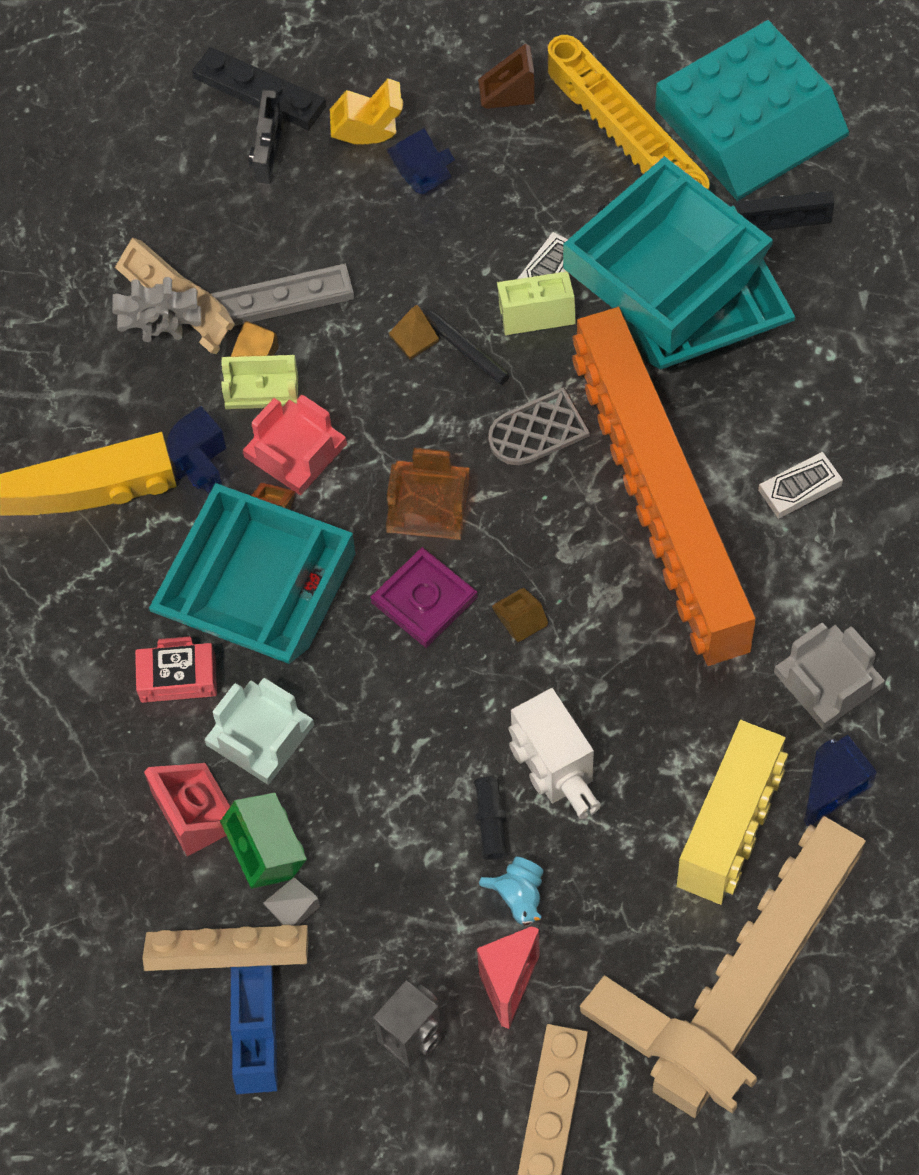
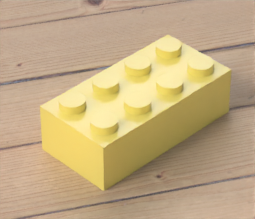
M743 720L739 721L681 854L676 887L722 905L726 893L732 895L735 893L742 875L740 871L744 859L748 860L757 839L755 835L759 825L763 826L770 810L771 803L769 802L773 791H778L785 774L784 767L789 754L783 752L784 736Z

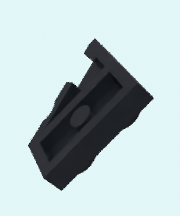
M263 86L255 147L251 148L249 155V167L254 168L257 183L270 184L284 129L277 87Z

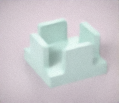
M263 678L259 685L250 680L244 689L235 683L214 709L213 716L216 724L205 738L206 746L269 785L313 728L314 721L311 717L297 709L293 695L266 678Z

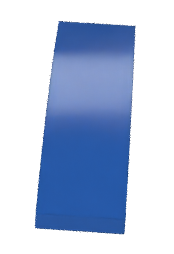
M272 965L231 967L230 1031L232 1036V1077L236 1094L278 1091Z

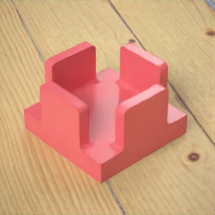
M304 395L297 399V404L289 399L283 407L279 400L273 398L252 421L254 438L243 449V454L247 460L301 496L347 445V441L344 435L332 428L329 412Z

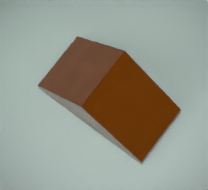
M525 43L478 79L482 107L489 109L535 104L534 69L529 45Z

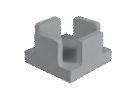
M820 623L794 641L791 655L776 665L774 670L776 676L822 729H825L882 689L885 680L873 667L876 655L874 650L852 626L846 629L843 634L836 625L828 629L824 623Z

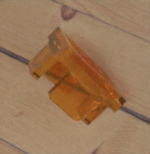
M423 448L413 449V462L396 461V464L392 463L387 490L388 515L386 531L388 533L461 540L470 468L452 466L449 451Z

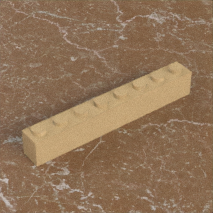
M825 816L822 817L817 827L811 824L808 826L799 842V846L803 847L796 859L790 856L784 863L778 875L783 880L776 891L769 888L764 894L757 908L762 911L755 923L748 921L737 938V942L741 944L734 956L727 953L715 973L720 978L713 989L706 986L694 1005V1008L699 1011L690 1024L707 1033L733 1056L736 1055L861 857L866 842L865 839ZM662 1057L658 1059L650 1075L655 1078L652 1092L693 1118H696L710 1096L705 1088L685 1070Z

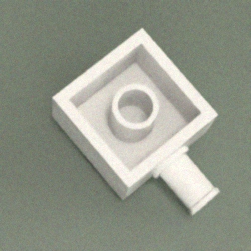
M553 688L512 709V725L508 727L512 742L509 743V746L520 764L525 761L532 772L529 774V777L536 791L540 795L546 793L552 804L567 797L577 812L579 819L588 817L587 810H589L591 815L598 811L601 804L587 786V784L593 782L594 750Z

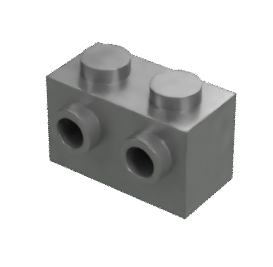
M406 980L377 1012L373 1020L378 1042L410 1068L422 1053L426 1056L430 1054L438 1045L442 1036L440 1035V1013L436 1005L438 1002L437 998L424 986L419 985L415 988Z

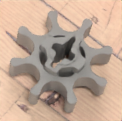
M165 277L163 284H155L153 288L144 287L139 280L135 279L131 281V296L113 294V314H117V330L123 332L129 328L143 329V341L150 342L152 335L159 336L161 332H168L173 335L174 339L180 340L182 339V324L201 325V307L197 306V289L191 288L185 292L172 291V279L170 277Z

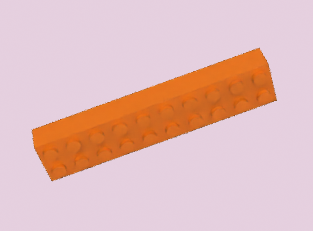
M616 307L577 319V335H573V343L577 354L572 357L578 376L584 375L586 379V395L590 405L596 404L600 412L597 417L603 435L609 434L613 444H610L613 460L617 466L622 464L625 471L623 481L629 496L635 495L639 504L636 506L638 519L642 527L648 526L652 536L649 537L652 552L656 559L662 558L665 566L663 569L665 583L669 590L675 589L679 599L676 601L679 616L683 623L688 621L693 632L690 633V639L695 653L703 655L707 666L750 653L756 618L620 308Z

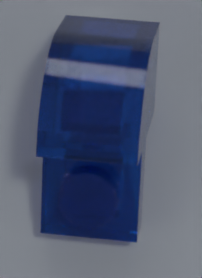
M425 128L386 149L401 176L419 194L428 192L452 177L446 165L455 160L449 148L438 152Z
M200 406L173 426L168 436L167 449L174 474L178 481L187 475L197 489L203 487L210 494L215 483L222 485L220 473L210 459L227 448L222 429L206 410Z

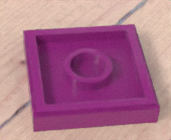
M422 547L370 599L374 606L427 648L478 598V593Z

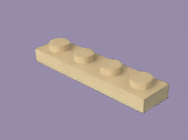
M282 925L275 927L204 928L200 930L146 932L143 952L144 971L307 964L308 927L307 925Z
M547 1024L518 1175H562L588 1037L587 1031Z

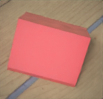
M206 763L148 767L144 773L151 792L187 857L226 836L220 820L230 805Z
M532 926L477 948L479 976L501 1026L508 1029L512 1024L540 956L539 929Z

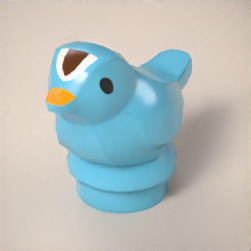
M515 857L512 864L507 866L506 874L497 878H480V886L493 889L501 895L511 909L517 923L529 926L535 921L541 920V916L537 912V907L540 903V894L537 887L542 883L540 878L544 870L540 866L525 858Z

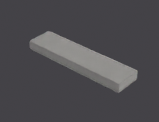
M346 263L211 294L226 308L235 324L234 326L244 324L245 321L255 322L354 299V292Z

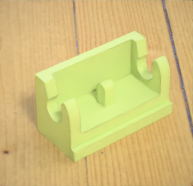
M567 271L497 282L499 308L503 318L505 335L576 324L575 297Z
M295 355L222 357L221 366L224 381L221 384L225 409L265 408L273 398L279 400L282 407L289 399L297 404L298 372Z

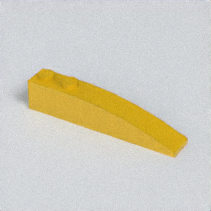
M162 432L0 474V515L64 513L110 504H124L136 497L148 494L158 495L170 488L177 487Z

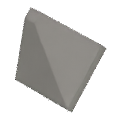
M292 878L264 902L266 908L282 925H300L320 908L316 895L296 878Z

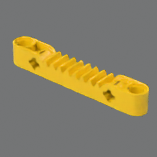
M560 35L550 41L548 45V74L551 79L574 103L581 104L584 111L589 110L591 119H597L601 129L606 128L607 136L609 138L614 137L617 147L622 145L624 154L626 156L631 155L633 164H639L643 174L665 156L709 190L707 175L578 39L570 35Z

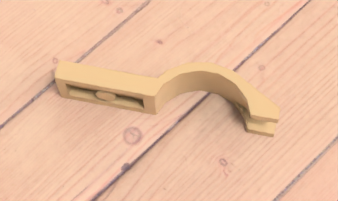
M132 238L115 268L129 281L137 279L147 288H153L155 284H163V279L170 277L172 279V291L185 292L191 288L197 289V306L201 307V325L191 326L202 336L199 343L210 353L217 354L220 349L219 345L228 330H232L235 325L226 308L207 291L181 276L143 241Z
M605 975L580 1005L583 1015L648 1058L652 1055L659 1056L685 1070L705 1088L714 1102L732 1114L737 1108V1102L732 1097L743 1083L753 1087L757 1082V1077L707 1033L688 1022L667 1017Z

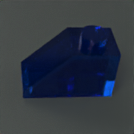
M849 735L837 742L835 739H831L821 745L816 751L804 822L807 826L815 824L823 816L826 817L873 786L877 771Z

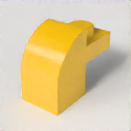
M387 79L371 98L346 90L330 108L331 137L357 145L381 143L396 134L395 118L401 114L403 109L400 82Z

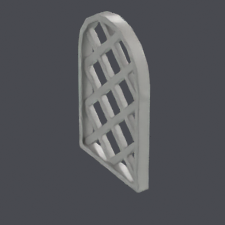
M563 387L510 410L495 419L489 429L488 442L491 452L499 460L511 465H523L590 437V432ZM558 397L555 405L546 403L547 401H550ZM562 398H564L570 409L560 407ZM540 407L553 410L549 420L537 417ZM531 408H534L532 415L523 413ZM557 411L570 415L566 425L554 422ZM517 417L530 420L526 430L514 427ZM574 417L581 429L571 426ZM511 418L509 425L502 423L506 419ZM534 422L547 425L543 435L531 432ZM551 427L564 430L561 440L548 437ZM496 428L507 430L503 440L493 438V432ZM511 432L524 435L521 445L508 442ZM569 432L578 434L566 440ZM528 437L541 440L538 450L525 447ZM546 442L555 444L543 450ZM494 444L501 445L499 451L495 448ZM505 447L518 450L516 457L509 458L503 455ZM523 452L532 454L531 456L521 458Z

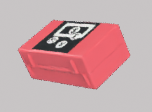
M190 636L165 638L158 640L157 648L137 649L135 651L136 691L142 703L217 696L216 656L212 643L193 644Z

